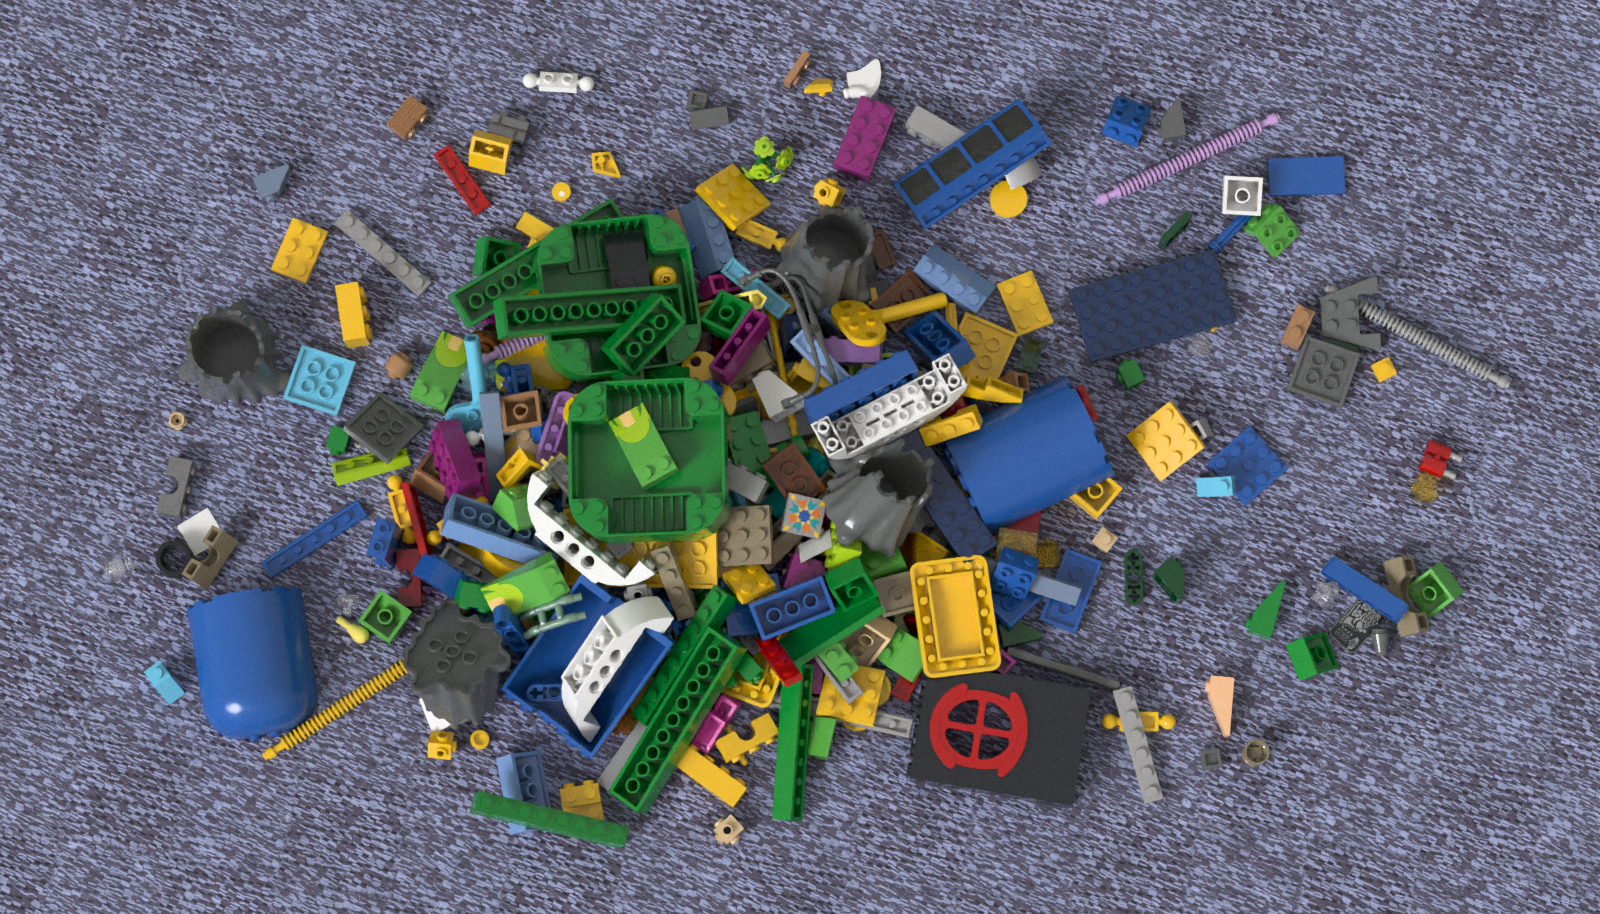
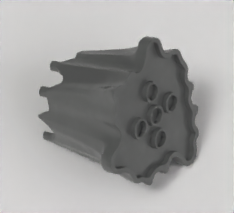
M820 204L819 216H812L808 222L802 221L796 230L788 232L786 242L780 249L782 262L776 269L785 276L794 275L803 281L812 309L816 313L822 312L827 307L832 308L834 304H837L844 298L863 302L864 304H867L871 298L868 283L874 280L877 275L873 255L874 236L871 223H865L860 207H855L851 210L849 208L841 209L837 205L831 207ZM774 274L775 280L780 278L778 275ZM789 280L790 283L796 284L799 287L800 298L805 301L799 284L794 280Z
M235 302L229 309L215 307L207 314L198 315L196 322L189 325L190 332L185 334L187 361L178 368L177 374L181 381L195 383L202 398L218 403L231 400L236 405H239L243 399L249 398L256 404L260 402L263 396L276 398L280 392L286 391L291 376L287 372L278 370L275 365L276 360L282 355L274 347L278 334L270 329L269 324L265 320L254 318L245 303Z
M899 439L896 443L887 446H881L873 452L858 454L852 458L840 460L829 458V464L835 470L837 478L827 482L831 492L822 499L826 505L828 518L836 526L837 540L845 546L852 545L853 542L861 540L870 550L882 552L887 557L893 558L896 548L902 546L907 534L919 533L925 526V521L921 516V509L932 494L933 484L930 483L932 466L935 463L934 460L929 458L927 461H923L914 449L909 452H903L902 447L905 444L903 439Z
M447 598L439 606H434L431 609V615L428 618L419 621L421 629L410 636L412 643L405 649L403 666L413 679L411 682L413 693L422 697L426 711H431L438 719H445L451 724L453 730H458L460 727L459 723L465 718H469L474 726H478L480 719L486 713L493 714L496 700L499 699L500 672L507 671L510 668L511 658L509 653L502 648V634H499L495 629L494 622L481 623L478 620L477 614L470 617L462 616L460 613L461 608L454 601V598Z

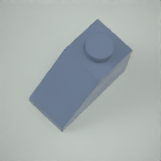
M288 163L253 178L263 203L266 201L267 203L274 202L278 199V196H281L291 173Z

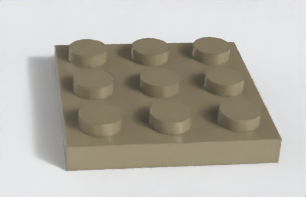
M771 505L731 507L727 521L718 529V567L774 564Z

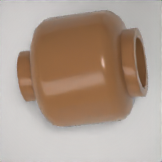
M402 351L392 353L385 364V368L388 370L387 375L394 380L398 378L405 379L413 368V363L411 362L413 359Z

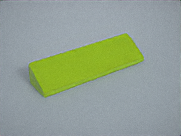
M407 447L388 465L372 452L331 463L338 486L411 466Z

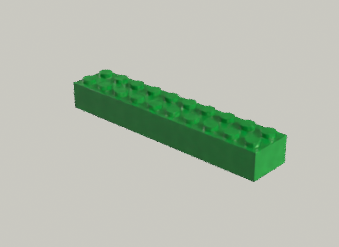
M611 198L570 223L623 217V215ZM544 238L448 296L467 329L472 328L494 314V300L500 297L527 295L538 288L536 273H533V259Z
M681 284L500 297L493 301L498 340L615 331L652 293L662 294L686 321Z
M707 627L608 792L635 812L648 813L747 651L746 647L719 628Z

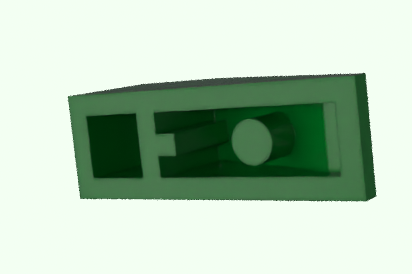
M1281 581L1252 613L1251 617H1247L1245 627L1248 628V634L1266 639L1271 638L1286 581Z

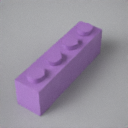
M830 336L829 339H824L828 354L840 366H862L863 363L875 364L883 359V343L864 347L855 345L849 339H840L837 336Z

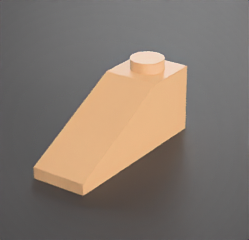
M1211 675L1209 680L1205 682V692H1208V699L1223 736L1229 737L1234 678Z

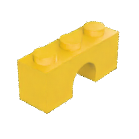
M976 404L959 409L956 414L946 419H941L940 416L936 417L934 420L922 425L919 431L926 447L978 430L983 420Z
M769 713L751 721L749 724L753 734L751 740L745 741L740 739L735 731L717 740L715 744L726 763L730 761L736 763L743 759V754L747 752L752 754L760 749V745L764 743L769 745L777 740L778 729Z

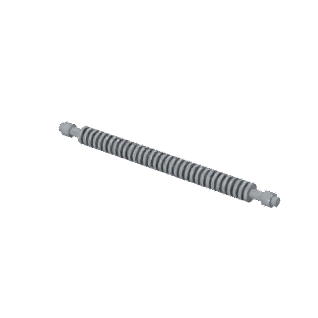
M1327 284L1324 291L1329 294L1337 291L1338 288ZM1358 297L1360 315L1366 313L1365 318L1370 315L1369 320L1374 317L1373 322L1379 320L1377 323L1379 325L1383 322L1382 327H1385L1387 324L1386 329H1389L1391 326L1390 331L1393 332L1396 329V334L1400 331L1399 336L1401 337L1404 333L1403 338L1406 339L1409 336V341L1413 338L1412 343L1415 344L1418 341V346L1423 343L1422 348L1426 345V350L1431 348V353L1436 350L1434 354L1437 355L1439 352V357L1444 355V360L1449 357L1448 362L1453 359L1452 364L1457 362L1456 366L1458 367L1462 364L1461 369H1464L1466 366L1465 371H1468L1470 368L1469 373L1472 374L1475 371V376L1479 373L1478 378L1481 379L1484 376L1482 379L1484 381L1488 378L1496 382V385L1501 388L1509 387L1511 382L1508 381V378L1491 372L1492 367L1486 369L1488 366L1486 364L1482 367L1483 362H1480L1478 365L1479 360L1476 359L1473 362L1475 359L1473 357L1469 360L1470 355H1467L1465 358L1466 353L1463 352L1460 355L1461 351L1459 350L1456 353V348L1452 351L1453 346L1450 345L1447 348L1448 344L1445 343L1443 346V341L1439 344V339L1437 338L1434 341V336L1429 339L1430 334L1425 336L1426 332L1420 334L1421 329L1416 332L1417 327H1414L1412 330L1413 325L1407 327L1409 324L1407 322L1403 325L1404 320H1401L1399 323L1400 318L1397 317L1394 320L1396 316L1393 315L1390 318V313L1386 316L1387 311L1384 310L1382 314L1381 308L1377 311V306L1373 309L1374 304L1371 303L1368 306V301L1364 304L1365 300L1362 299L1360 302V297Z

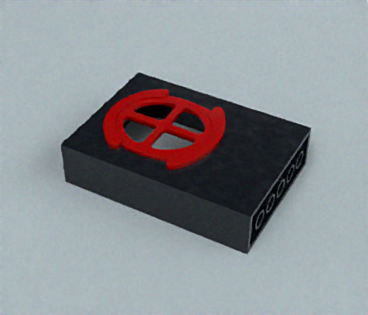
M923 671L922 680L926 682L925 686H921L919 694L922 705H918L916 712L919 724H915L912 737L916 738L915 744L911 743L909 757H913L912 763L908 762L906 776H910L909 781L1069 809L1073 806L1090 701V689L990 672L930 678ZM974 699L979 701L977 720L974 725L948 720L949 712L958 704ZM988 702L998 705L1006 712L1012 723L1010 731L987 728L983 725L985 708ZM946 729H957L974 734L970 757L960 755L950 746L945 736ZM983 734L1003 737L1009 740L1008 747L998 756L986 760L978 758L980 739Z

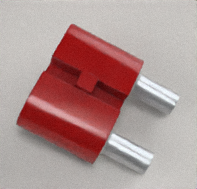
M1430 439L1418 470L1441 478L1443 475L1454 480L1456 474L1445 469L1447 460L1452 459L1460 463L1463 457L1452 453V448Z

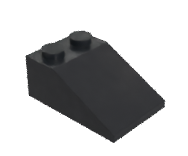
M641 231L603 235L609 289L650 286L649 270Z

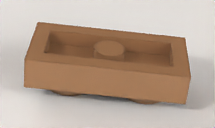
M805 50L802 52L783 80L785 87L791 89L793 85L796 86L801 79L799 75L803 70L806 71L811 64L810 53Z

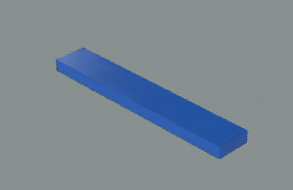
M356 500L260 563L270 579H273L367 518L368 514L360 502Z

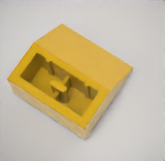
M476 130L471 141L468 166L505 175L513 139Z

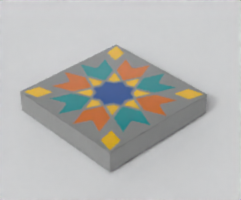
M788 493L780 531L819 539L826 509L823 500Z

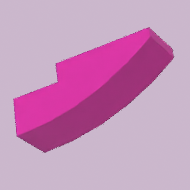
M726 693L722 694L714 709L709 712L691 744L705 754H708L736 715L742 702Z

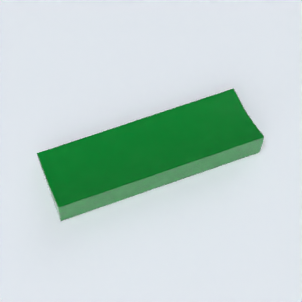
M877 597L844 613L839 603L833 605L835 613L802 625L778 641L798 668L883 614L885 610Z

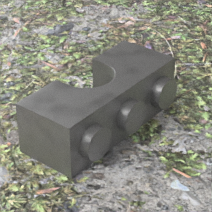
M170 456L166 475L178 481V488L172 494H160L156 510L158 514L182 519V516L186 515L188 504H186L187 496H191L193 488L190 485L191 480L195 478L197 473V467L192 460Z

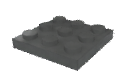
M1305 336L1287 390L1341 409L1360 354Z
M379 391L344 426L343 431L388 465L423 430L424 425Z

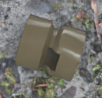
M1252 740L1243 747L1242 759L1251 767L1260 766L1269 757V747L1262 740Z

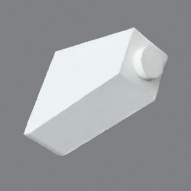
M770 370L761 371L752 379L769 418L777 423L804 408L805 400H802L789 409H783L781 400L793 397L798 393Z

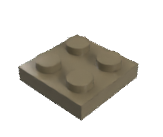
M910 570L873 579L880 595L877 599L885 610L881 614L883 618L914 610Z

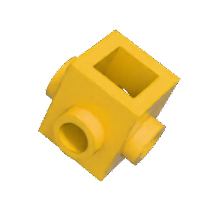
M823 179L816 183L813 197L818 199V203L823 206L835 207L840 205L846 189L838 185L839 182L835 179Z
M431 730L428 740V758L451 760L452 753L457 750V741H454V733Z

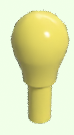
M341 616L337 618L336 623L345 628L355 642L359 644L365 643L369 639L370 634L365 627L354 623L351 624Z

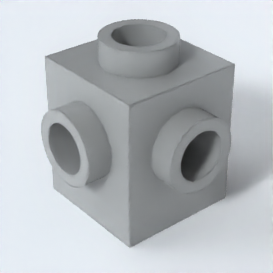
M646 581L627 585V590H624L625 602L637 599L634 597L636 592L641 593V598L652 597L651 586H647Z

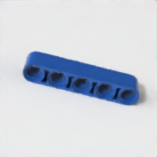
M1332 556L1321 571V574L1395 623H1399L1410 608L1404 601L1336 557Z
M498 605L493 609L495 629L499 634H502V638L521 661L535 640L532 637L529 639L524 638L523 633L527 630L509 606Z

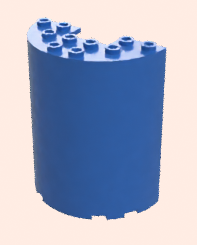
M1065 375L1023 394L1021 403H1004L981 414L983 422L980 429L939 443L941 449L944 450L949 465L952 466L955 475H958L963 491H968L970 495L968 497L969 503L975 512L978 513L991 534L1114 476L1111 464L1107 461V453L1102 441L1098 440L1096 428L1075 388L1073 389L1070 380Z
M581 574L571 588V592L567 595L581 593L582 600L562 605L564 615L585 611L586 619L565 624L539 634L501 689L506 692L504 695L508 699L519 702L521 709L527 713L530 711L533 713L537 712L541 715L540 719L556 726L555 730L566 738L565 742L568 745L578 747L581 750L580 753L587 759L594 758L676 641L672 639L673 636L668 631H665L663 634L645 627L643 633L639 636L611 681L602 691V695L596 700L590 710L601 728L592 741L588 742L569 716L563 701H531L526 695V687L531 682L563 681L561 679L562 674L600 617L607 615L616 607L626 603L623 596L614 595V591L602 583L594 584ZM554 612L549 621L557 619L556 612ZM543 687V691H537V688H533V691L530 692L533 695H536L537 692H543V696H546V687ZM551 687L549 689V694L553 696L560 692L558 687Z

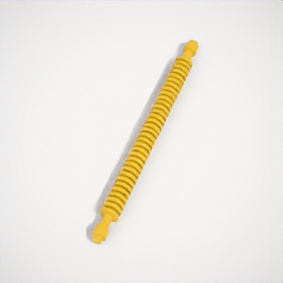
M398 661L399 666L397 663L394 664L396 668L390 666L391 671L388 668L385 669L387 673L382 671L383 676L378 674L379 679L373 677L374 682L371 679L369 680L370 684L365 682L366 687L362 684L360 686L362 690L359 687L356 688L357 693L355 690L352 691L353 695L348 693L349 698L345 695L343 697L345 701L341 698L339 699L340 704L338 701L335 702L336 706L331 704L332 709L328 706L326 708L328 712L324 709L322 710L323 715L321 712L318 713L319 717L314 715L315 720L311 717L309 719L311 723L307 720L305 721L306 726L304 723L301 724L302 728L297 726L298 731L294 728L292 730L294 734L290 731L288 732L289 737L287 734L284 735L285 739L280 737V743L264 750L265 752L262 754L264 759H273L277 756L278 752L285 748L289 751V745L293 748V743L295 745L299 744L297 740L301 743L303 741L302 737L304 740L307 739L306 734L310 737V732L312 734L316 733L314 729L317 732L320 731L319 726L323 729V723L327 726V721L329 723L333 722L331 718L334 721L337 720L336 715L340 718V712L344 715V710L349 712L348 707L351 710L354 709L352 705L354 704L357 707V701L359 704L362 703L361 699L366 701L365 696L368 699L371 698L369 694L371 693L374 696V690L376 693L379 692L377 688L383 690L382 685L385 688L388 687L386 683L388 682L391 685V679L393 682L396 681L394 677L400 679L399 674L402 677L405 676L404 671L408 674L402 661Z

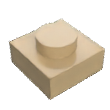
M1102 527L1091 543L1107 554L1118 537Z

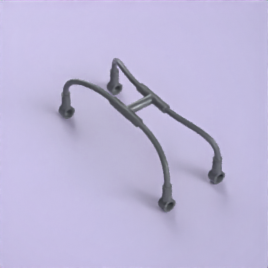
M774 268L758 269L750 274L740 276L738 278L740 285L747 286L765 273H774L780 277L765 284L773 290L783 284H786L796 305L797 315L806 341L810 345L815 363L816 375L812 387L804 393L801 392L793 397L781 400L783 409H789L812 394L820 381V363L812 333L815 334L818 345L822 349L833 379V386L838 384L837 375L827 352L823 333L816 314L813 312L803 281L794 275L785 276ZM789 280L796 281L801 287L811 324L808 323L805 312L801 308L798 297Z

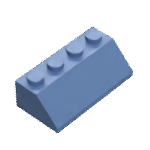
M697 198L679 208L678 211L687 237L697 247L692 254L700 279L703 280L707 276L723 274L720 271L731 257H734L723 220L702 198Z
M935 244L927 251L913 270L923 283L938 293L943 292L948 300L975 316L978 315L997 288L994 284Z
M540 751L511 753L496 758L503 797L551 808ZM509 823L511 835L538 831V829Z

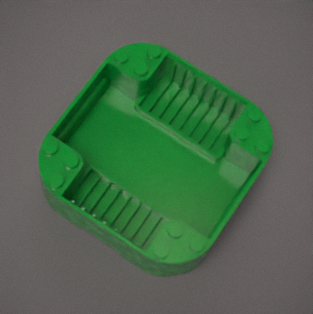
M644 214L568 223L553 229L544 238L533 259V273H536L539 294L609 289L603 235L641 231L649 279L651 271L657 265L664 264L671 267L677 275L676 284H681L686 316V323L642 369L649 371L674 365L679 366L694 352L701 336V321L690 246L684 231L678 224L662 215ZM616 330L545 336V347L543 349L550 366L566 379L587 382L604 380L623 373L600 348Z
M694 378L621 380L592 384L576 396L568 414L569 506L574 519L586 532L595 539L610 544L694 541L713 535L723 523L725 524L732 506L728 489L727 423H730V417L725 404L714 389L705 382ZM641 403L647 409L680 470L647 490L641 486L609 424V421Z

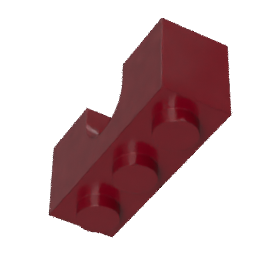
M419 549L396 550L397 570L412 573L421 559ZM412 574L411 584L404 588H398V602L408 609L423 608V603L427 602L426 592H423V584H426V582Z

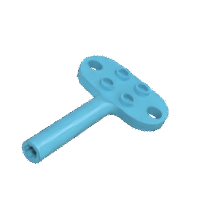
M468 334L464 337L472 401L455 404L445 414V420H460L465 435L469 431L480 432V428H483L479 394L480 392H486L487 389L480 338L477 334Z

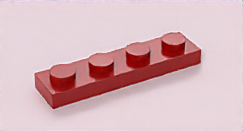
M775 636L764 641L761 637L755 640L756 646L785 688L803 679L800 671Z

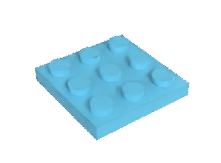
M301 345L283 399L338 417L357 363Z

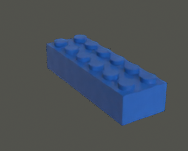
M907 349L904 351L899 350L893 353L891 358L887 360L881 359L869 369L863 368L857 372V375L851 378L847 376L835 386L829 385L822 390L823 392L817 395L815 393L809 395L804 401L803 414L809 425L826 416L833 422L917 379L918 368Z

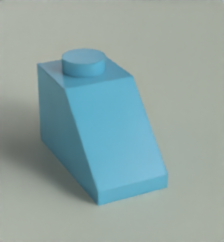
M1235 475L1196 478L1197 497L1233 496L1236 494Z
M160 660L144 671L150 682L169 705L186 694Z

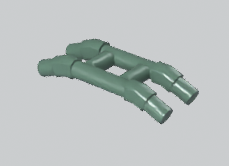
M581 593L565 595L521 613L519 618L522 621L538 615L540 625L533 626L524 632V638L529 639L547 630L586 619L585 611L564 615L562 605L581 601ZM555 608L557 619L547 622L545 611Z

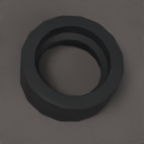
M171 540L159 547L155 561L157 567L164 575L170 578H180L184 576L182 572L191 558L194 559V556L186 544L181 541ZM179 548L185 553L186 562L179 570H170L164 564V555L170 549Z

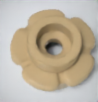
M182 412L172 413L169 416V426L175 430L183 429V426L187 424L185 414Z

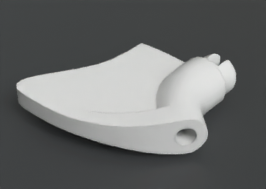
M874 59L858 71L846 73L849 88L843 90L844 98H860L862 95L872 99L875 96L881 80V67L878 59Z

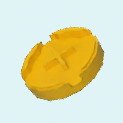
M1002 181L995 185L991 191L990 206L995 214L1000 217H1017L1026 208L1028 199L1026 191L1022 186L1011 190L1008 182Z

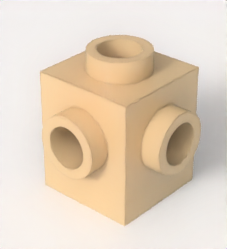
M730 814L726 819L722 817L715 823L714 826L716 828L714 832L716 835L714 837L721 845L723 843L727 846L730 843L734 845L741 838L740 834L745 829ZM727 828L731 829L729 834H725L724 831Z

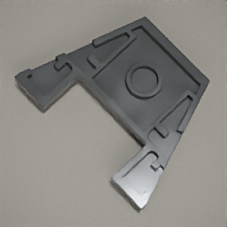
M1372 276L1320 297L1322 336L1378 351L1381 350L1380 333H1360L1358 305L1359 294L1378 293L1377 276Z

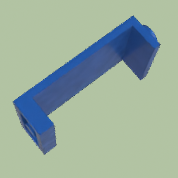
M377 517L366 555L376 557L374 564L390 569L394 568L396 550L400 548L403 530L396 522Z

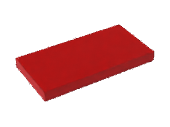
M409 482L401 483L420 556L422 557L423 554L431 556L433 549L426 539L428 531L416 488Z

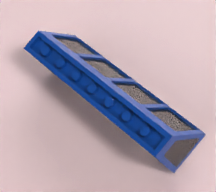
M1018 98L894 182L893 185L912 215L924 229H927L1051 145V142L1042 127Z

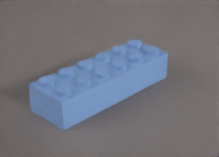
M456 493L451 495L445 507L440 535L524 564L526 561L529 562L531 559H536L548 552L552 554L555 562L558 558V554L535 535L537 532L535 527L516 531L492 509L491 505Z

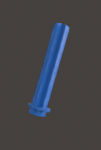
M1238 215L1214 241H1210L1209 249H1215L1216 254L1218 252L1221 253L1222 248L1253 216Z

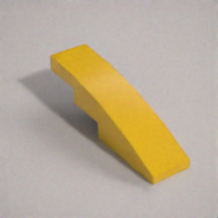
M967 375L965 378L967 387L962 394L963 396L1001 403H1021L1023 400V389L989 375L986 381L971 375Z

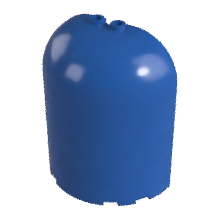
M284 586L269 588L270 591L261 588L242 590L214 596L210 602L208 600H200L194 603V607H187L203 712L208 723L219 734L231 739H250V741L262 740V735L269 734L270 738L279 737L282 732L291 731L294 728L296 729L297 726H301L313 713L318 699V687L301 588L290 587V590H288Z

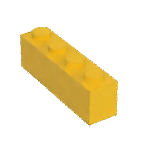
M690 743L676 767L734 809L747 791L746 783L738 777L734 779L729 776V770L722 765L718 768L713 764L715 760L707 754L704 756L698 753L699 749Z

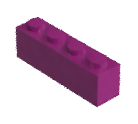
M753 308L748 311L709 365L713 379L727 386L731 384L771 328L767 315Z

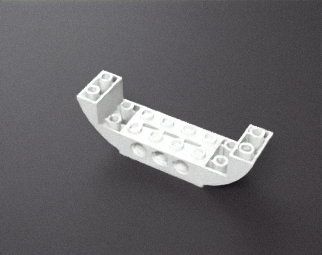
M948 353L933 361L932 371L833 422L826 416L810 424L828 458L848 459L858 454L872 452L934 420L935 417L949 408L963 394L967 387L950 354Z
M542 469L532 474L528 486L527 503L531 521L537 531L535 535L594 584L600 582L617 586L631 585L644 581L658 571L651 556H645L636 564L631 572L628 571L629 567L623 562L619 563L616 561L610 551L600 548L597 540L592 537L588 538L583 534L584 530L578 525L574 526L569 522V518L565 514L555 511L552 503L542 500L556 482L552 479L553 476L547 470L543 471Z
M658 596L642 597L628 601L616 607L607 615H602L561 676L563 680L561 690L564 707L588 742L592 741L601 728L590 710L606 685L611 681L617 669L621 666L627 654L631 651L639 636L643 633L645 627L664 634L674 619Z

